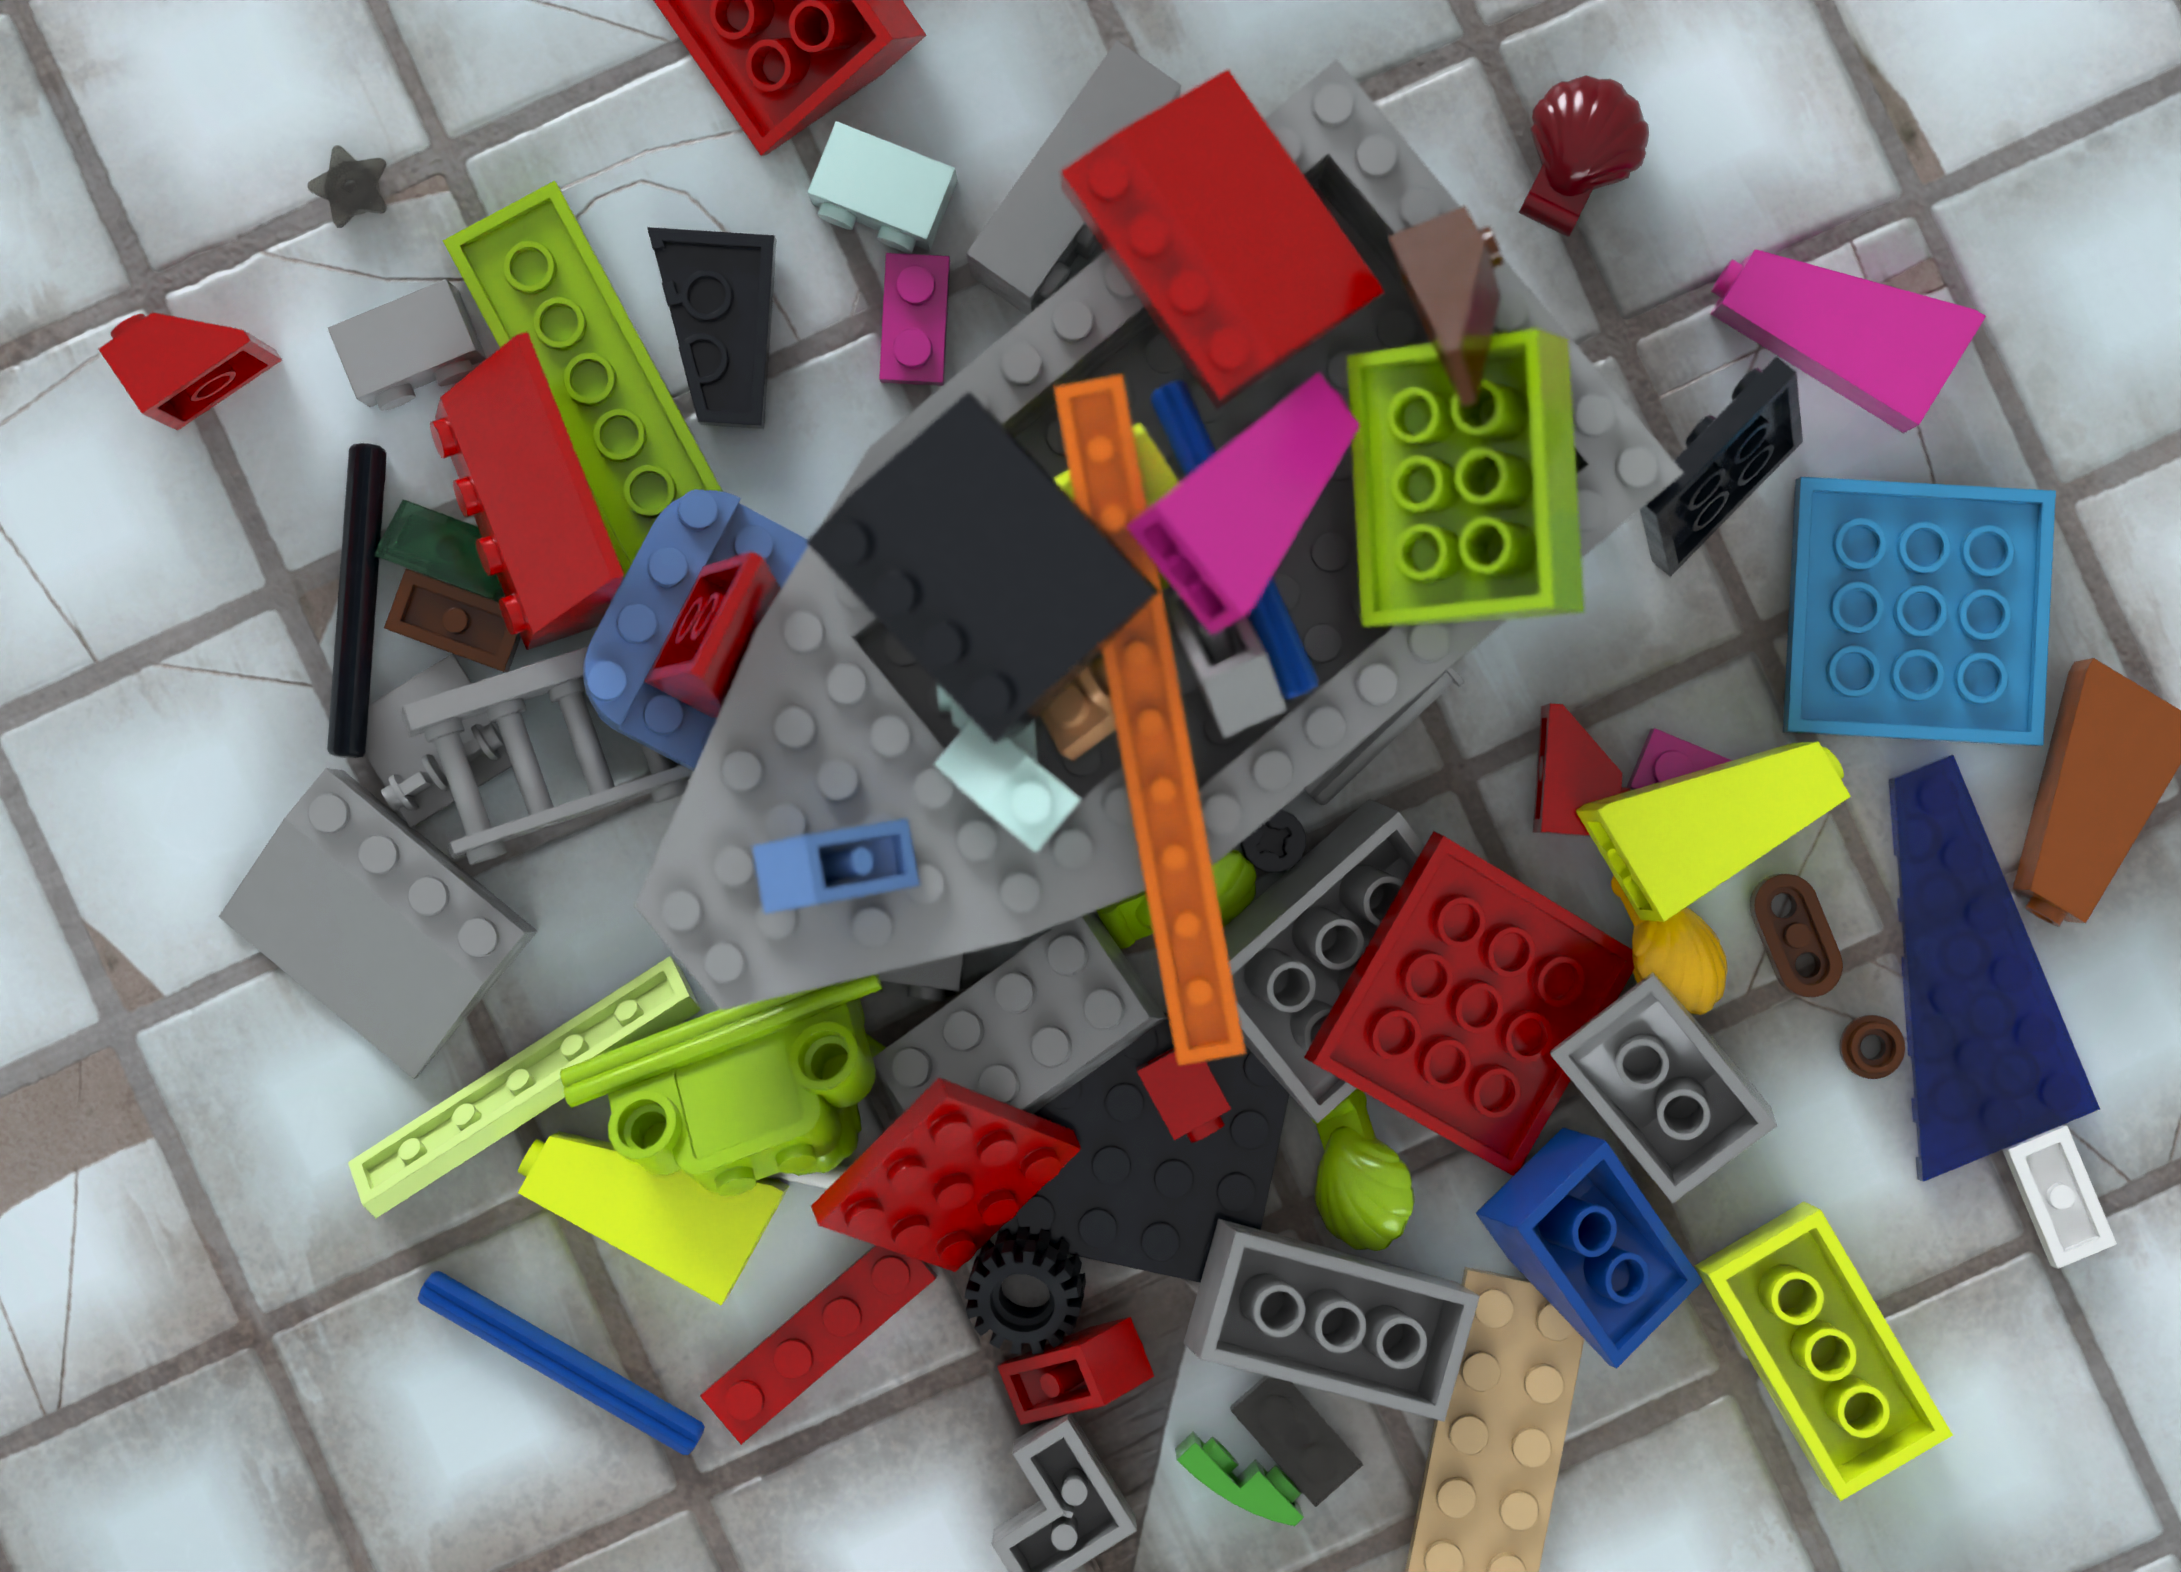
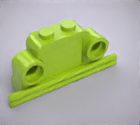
M879 975L865 976L725 1010L719 1009L560 1070V1078L564 1086L565 1099L570 1107H575L608 1094L612 1112L608 1124V1135L612 1146L627 1160L638 1163L652 1174L669 1175L682 1169L708 1191L719 1193L723 1196L745 1193L755 1187L757 1180L778 1172L796 1173L806 1170L816 1163V1158L831 1152L841 1138L842 1125L837 1107L844 1108L857 1104L868 1095L873 1087L876 1074L875 1065L864 1028L865 1015L860 998L882 990Z

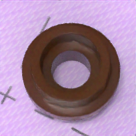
M1865 1015L1856 1018L1846 1026L1840 1038L1839 1050L1844 1064L1851 1072L1867 1079H1880L1892 1074L1900 1066L1905 1054V1041L1902 1032L1891 1020L1877 1015ZM1875 1035L1881 1043V1049L1877 1056L1867 1059L1861 1052V1042L1866 1036Z

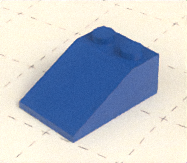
M1563 1127L1476 1212V1215L1513 1265L1607 1364L1616 1369L1703 1281L1607 1141Z

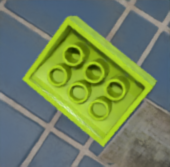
M1538 328L1492 335L1477 402L1465 407L1462 406L1432 343L1347 355L1350 413L1360 424V428L1351 443L1362 627L1521 619L1583 613L1584 595L1568 339Z

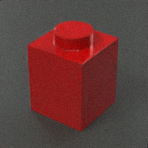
M1175 1047L1136 1067L1139 1077L1174 1141L1187 1135L1190 1142L1194 1143L1225 1126L1220 1115L1232 1109L1206 1061L1178 1066Z

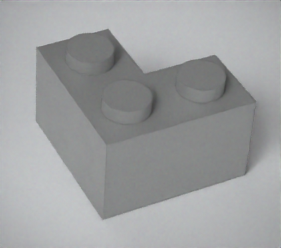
M1072 1413L1050 1418L1014 1440L1012 1454L1040 1500L1002 1523L993 1531L992 1546L1008 1572H1072L1137 1531L1135 1513Z

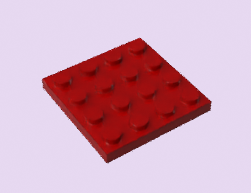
M1433 831L1304 1058L1514 1176L1520 1170L1571 1081L1550 1055V1051L1618 999L1635 969L1632 958L1633 952L1628 946L1449 838Z

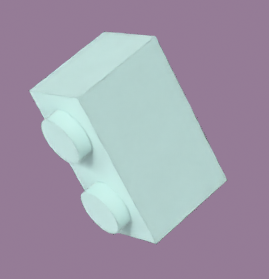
M836 121L807 193L812 204L820 207L817 216L823 220L849 230H853L855 222L878 230L876 239L883 244L906 253H912L915 245L930 251L958 180L954 167Z

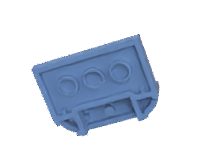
M700 489L687 492L684 496L669 504L659 514L595 631L583 662L585 690L592 706L598 713L597 716L617 732L692 771L695 770L717 718H712L644 681L702 567L753 551L765 559L780 588H782L808 547L807 539L740 504L741 498L726 492L704 491Z

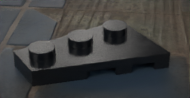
M647 227L652 248L656 255L666 302L673 320L679 343V351L698 422L701 425L764 429L777 242L775 236Z

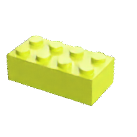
M1803 1201L1694 1265L1823 1487L1840 1501L1953 1436L1821 1209Z

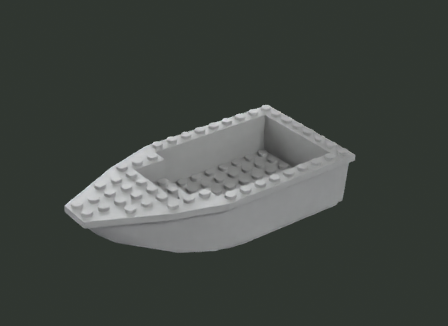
M1336 59L1264 120L1385 291L1384 294L1217 410L1108 254L1104 252L872 444L823 523L852 492L968 392H971L1053 479L1069 469L1054 387L1123 374L1132 427L1139 422L1141 423L1179 482L1185 478L1151 403L1153 392L1169 382L1182 380L1186 383L1216 451L1283 396L1318 371L1327 383L1342 395L1350 411L1347 355L1431 344L1404 288L1388 236L1461 206ZM1502 257L1503 265L1493 269L1501 297L1492 335L1538 328L1568 339L1582 558L1684 472ZM1352 443L1348 446L1272 575L1317 675L1318 685L1313 690L1293 699H1286L1282 696L1287 708L1286 711L1224 738L1201 694L1167 618L1211 865L1217 863L1508 620L1362 627ZM808 545L754 633L635 903V907L720 1010L1018 941L1146 890L1117 729L1075 761H1071L1059 753L1040 714L1035 718L1038 762L1082 798L1081 802L1041 850L1035 853L981 808L934 765L961 732L952 723L951 711L939 712L936 681ZM1171 585L1164 589L1162 594L1165 597L1177 591ZM1102 651L1097 655L1098 658L1103 656ZM908 819L920 886L764 914L752 846L802 835Z

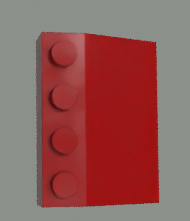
M653 0L761 156L768 155L884 74L927 36L903 0Z
M1229 69L1116 132L1060 171L1061 189L1217 410L1385 292Z
M524 332L512 337L440 397L435 415L436 420L430 422V430L439 455L442 459L451 457L459 479L453 481V488L460 510L465 517L474 515L482 538L476 540V547L481 564L488 576L497 574L505 597L499 599V605L505 625L511 635L520 633L526 650L598 627L624 577V573L529 333Z

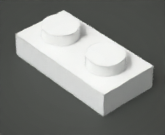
M2055 1125L2002 1147L2004 1156L2050 1266L2059 1269L2117 1245L2067 1125Z

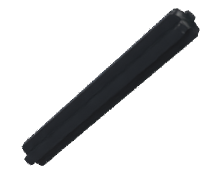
M369 443L353 444L349 448L327 745L329 754L340 758L363 757L366 752L387 456L385 449L381 448V446Z

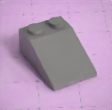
M1653 972L1550 1051V1055L1673 1204L1777 1126L1772 1108L1731 1057Z

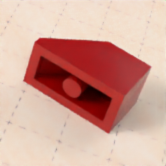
M1549 703L1541 706L1533 832L1590 836L1576 810L1587 803L1631 791L1630 787H1622L1623 773L1563 704Z
M1131 1317L1088 1327L1064 1337L1063 1342L1054 1349L1049 1343L1045 1345L1043 1353L1032 1355L1031 1350L997 1365L1020 1425L1105 1406L1155 1377Z

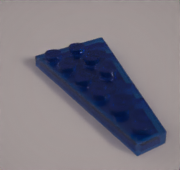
M1954 755L1944 756L1888 779L1893 850L1898 863L1900 898H1897L1898 920L1902 922L1904 956L1901 957L1905 1018L1908 1056L1912 1059L1914 1098H1911L1913 1122L1916 1123L1918 1143L1916 1171L1917 1180L1922 1182L2100 1110Z

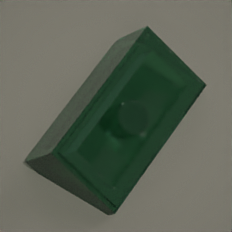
M402 500L380 540L374 556L499 602L500 598L504 597L497 574L488 576L481 564L476 540L482 538L477 526L407 500Z

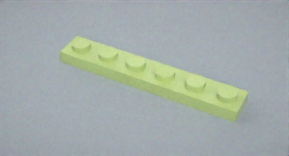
M671 956L667 957L349 1161L348 1164L362 1205L375 1218H378L565 1098L560 1070L677 1026L701 1010L682 969Z

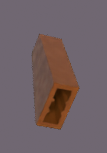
M2095 658L2074 662L2068 672L2013 885V890L2030 899L2025 906L2030 913L2057 927H2060L2063 920L2075 923L2087 922L2181 765V710Z

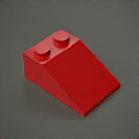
M750 551L702 567L644 682L712 718L718 717L754 633L781 590L762 556Z

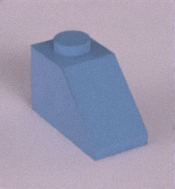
M908 819L802 835L752 846L764 914L920 886Z

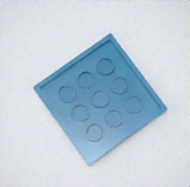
M1799 477L1795 479L1783 732L2043 746L2056 491Z

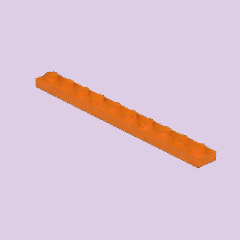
M1123 374L1054 387L1075 502L1160 591L1102 652L1177 1063L1179 1066L1246 1054L1158 567L1126 527L1127 524L1146 510L1147 506Z

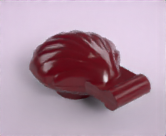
M1585 75L1569 82L1561 81L1554 85L1533 109L1532 120L1534 125L1531 127V133L1542 167L1518 213L1568 238L1592 190L1629 178L1630 172L1642 166L1646 155L1645 149L1648 144L1649 127L1643 118L1639 101L1627 94L1622 84L1612 79L1599 80Z

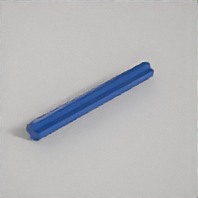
M1178 380L1157 388L1151 395V403L1184 477H1186L1212 456L1216 450L1186 383ZM1271 577L1253 609L1246 615L1267 654L1282 696L1286 699H1293L1313 690L1318 685V678L1274 579Z
M435 1271L424 1282L418 1295V1301L422 1305L680 1454L689 1455L703 1435L705 1426L701 1421L443 1272Z

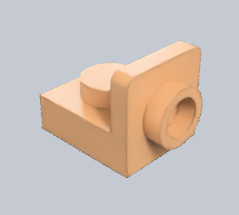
M1096 656L1040 713L1059 753L1071 761H1075L1116 730L1103 656L1100 658Z

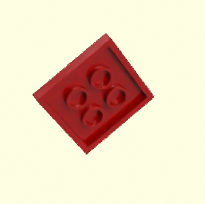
M939 1077L811 1205L818 1226L956 1272L964 1263L972 1259L975 1253L1005 1223L1013 1219L1017 1212L1048 1181L1055 1178L1060 1170L1082 1148L1074 1131Z

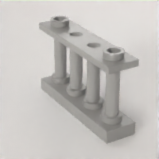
M588 646L421 699L402 707L401 714L409 737L424 733L428 743H435L467 835L466 837L451 841L448 845L451 859L466 855L470 865L507 853L504 845L505 841L649 793L652 794L654 803L683 795L687 788L688 780L691 779L694 771L682 765L676 767L673 760L641 744L651 775L615 787L583 693L586 692L583 679V662ZM547 693L551 702L559 703L590 792L589 796L553 807L521 714L527 710L524 703L525 700ZM487 713L489 722H497L529 816L493 828L488 819L459 733L465 730L462 723L463 720Z

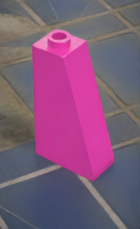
M1757 249L1748 255L1741 264L1731 259L1711 290L1712 293L1720 297L1710 313L1712 316L1902 433L1917 427L1921 423L1986 317L1972 308Z
M1319 371L1283 396L1126 525L1127 529L1211 636L1241 619L1253 609L1360 428V424L1348 410L1342 395L1327 383Z

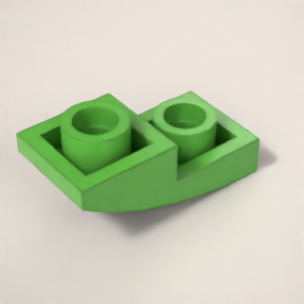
M1194 1431L1175 1448L1176 1459L1184 1468L1209 1489L1232 1504L1271 1521L1296 1526L1304 1518L1300 1505L1295 1501L1302 1494L1301 1490L1277 1465L1267 1472L1255 1459L1237 1477L1232 1471L1239 1463L1231 1453L1213 1436L1204 1443Z

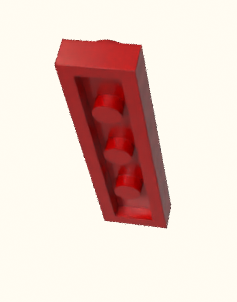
M877 1245L873 1246L704 1390L700 1397L742 1445L937 1278V1274L924 1261Z

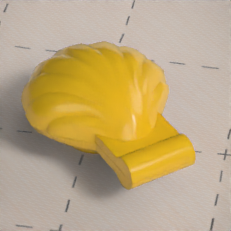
M1613 876L1611 880L1612 890L1616 896L1621 898L1634 925L1632 958L1635 968L1633 973L1637 984L1653 972L1691 1014L1703 1015L1712 1010L1714 1004L1723 997L1728 967L1726 955L1716 933L1702 918L1687 907L1665 922L1640 920L1615 876Z

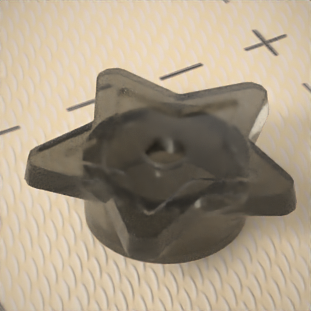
M336 145L332 148L329 170L310 180L307 184L308 191L329 201L332 219L337 228H342L354 215L366 212L383 214L387 210V205L380 194L379 180L387 163L383 158L357 161L342 146ZM352 180L356 184L355 189L350 192L346 191L345 183Z

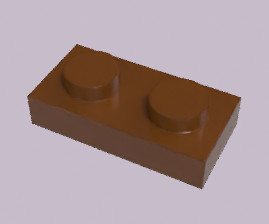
M405 569L384 629L505 673L509 672L521 639L520 633L511 635L501 614L499 602L409 569Z

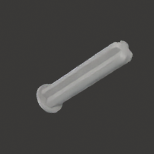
M1450 667L1304 790L1316 803L1320 805L1327 804L1452 683L1460 687L1464 683L1463 679Z

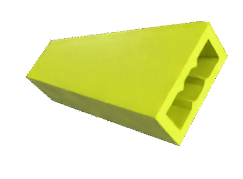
M1819 741L1799 742L1783 745L1590 802L1577 809L1576 813L1640 920L1665 922L1851 796L1841 780L1844 778V771L1836 756L1829 749L1821 746Z
M562 1131L550 1135L546 1143L536 1139L527 1151L518 1169V1173L526 1177L518 1191L519 1194L719 1305H722L730 1295L789 1188V1185L778 1179L765 1177L757 1180L755 1187L745 1193L723 1196L719 1193L708 1191L682 1169L669 1175L652 1174L638 1163L631 1162L614 1149L611 1142Z

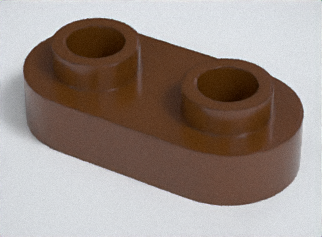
M1775 874L1763 879L1752 892L1750 913L1777 980L1783 988L1798 996L1819 997L1828 993L1837 985L1841 978L1843 961L1815 890L1806 880L1792 874ZM1780 893L1788 896L1791 901L1790 912L1782 918L1777 917L1771 908L1773 898ZM1807 952L1815 960V969L1810 975L1803 977L1797 972L1795 963L1802 953Z

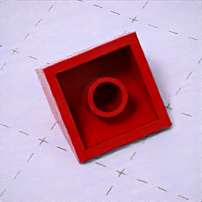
M154 312L148 316L137 314L122 321L111 331L110 335L113 339L98 349L143 415L177 431L282 361L275 349L245 330Z

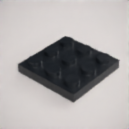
M1777 356L1763 371L1755 368L1741 379L1732 393L1731 398L1733 401L1716 418L1709 415L1694 427L1686 439L1685 445L1687 448L1674 460L1684 473L1640 509L1652 562L1670 577L1803 442L1797 372Z

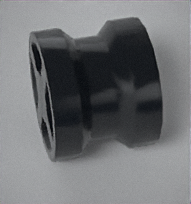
M1280 809L1240 843V847L1244 857L1255 868L1264 872H1281L1291 868L1301 859L1306 847V834L1301 822L1293 814Z

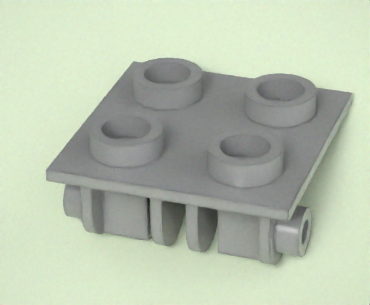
M453 653L369 704L365 755L385 786L381 790L384 799L394 812L400 811L410 828H413L455 802L435 743H428L424 733L409 737L401 714L403 705L471 684V681ZM487 713L462 721L465 730L459 733L477 787L509 769L512 765L496 722H489Z

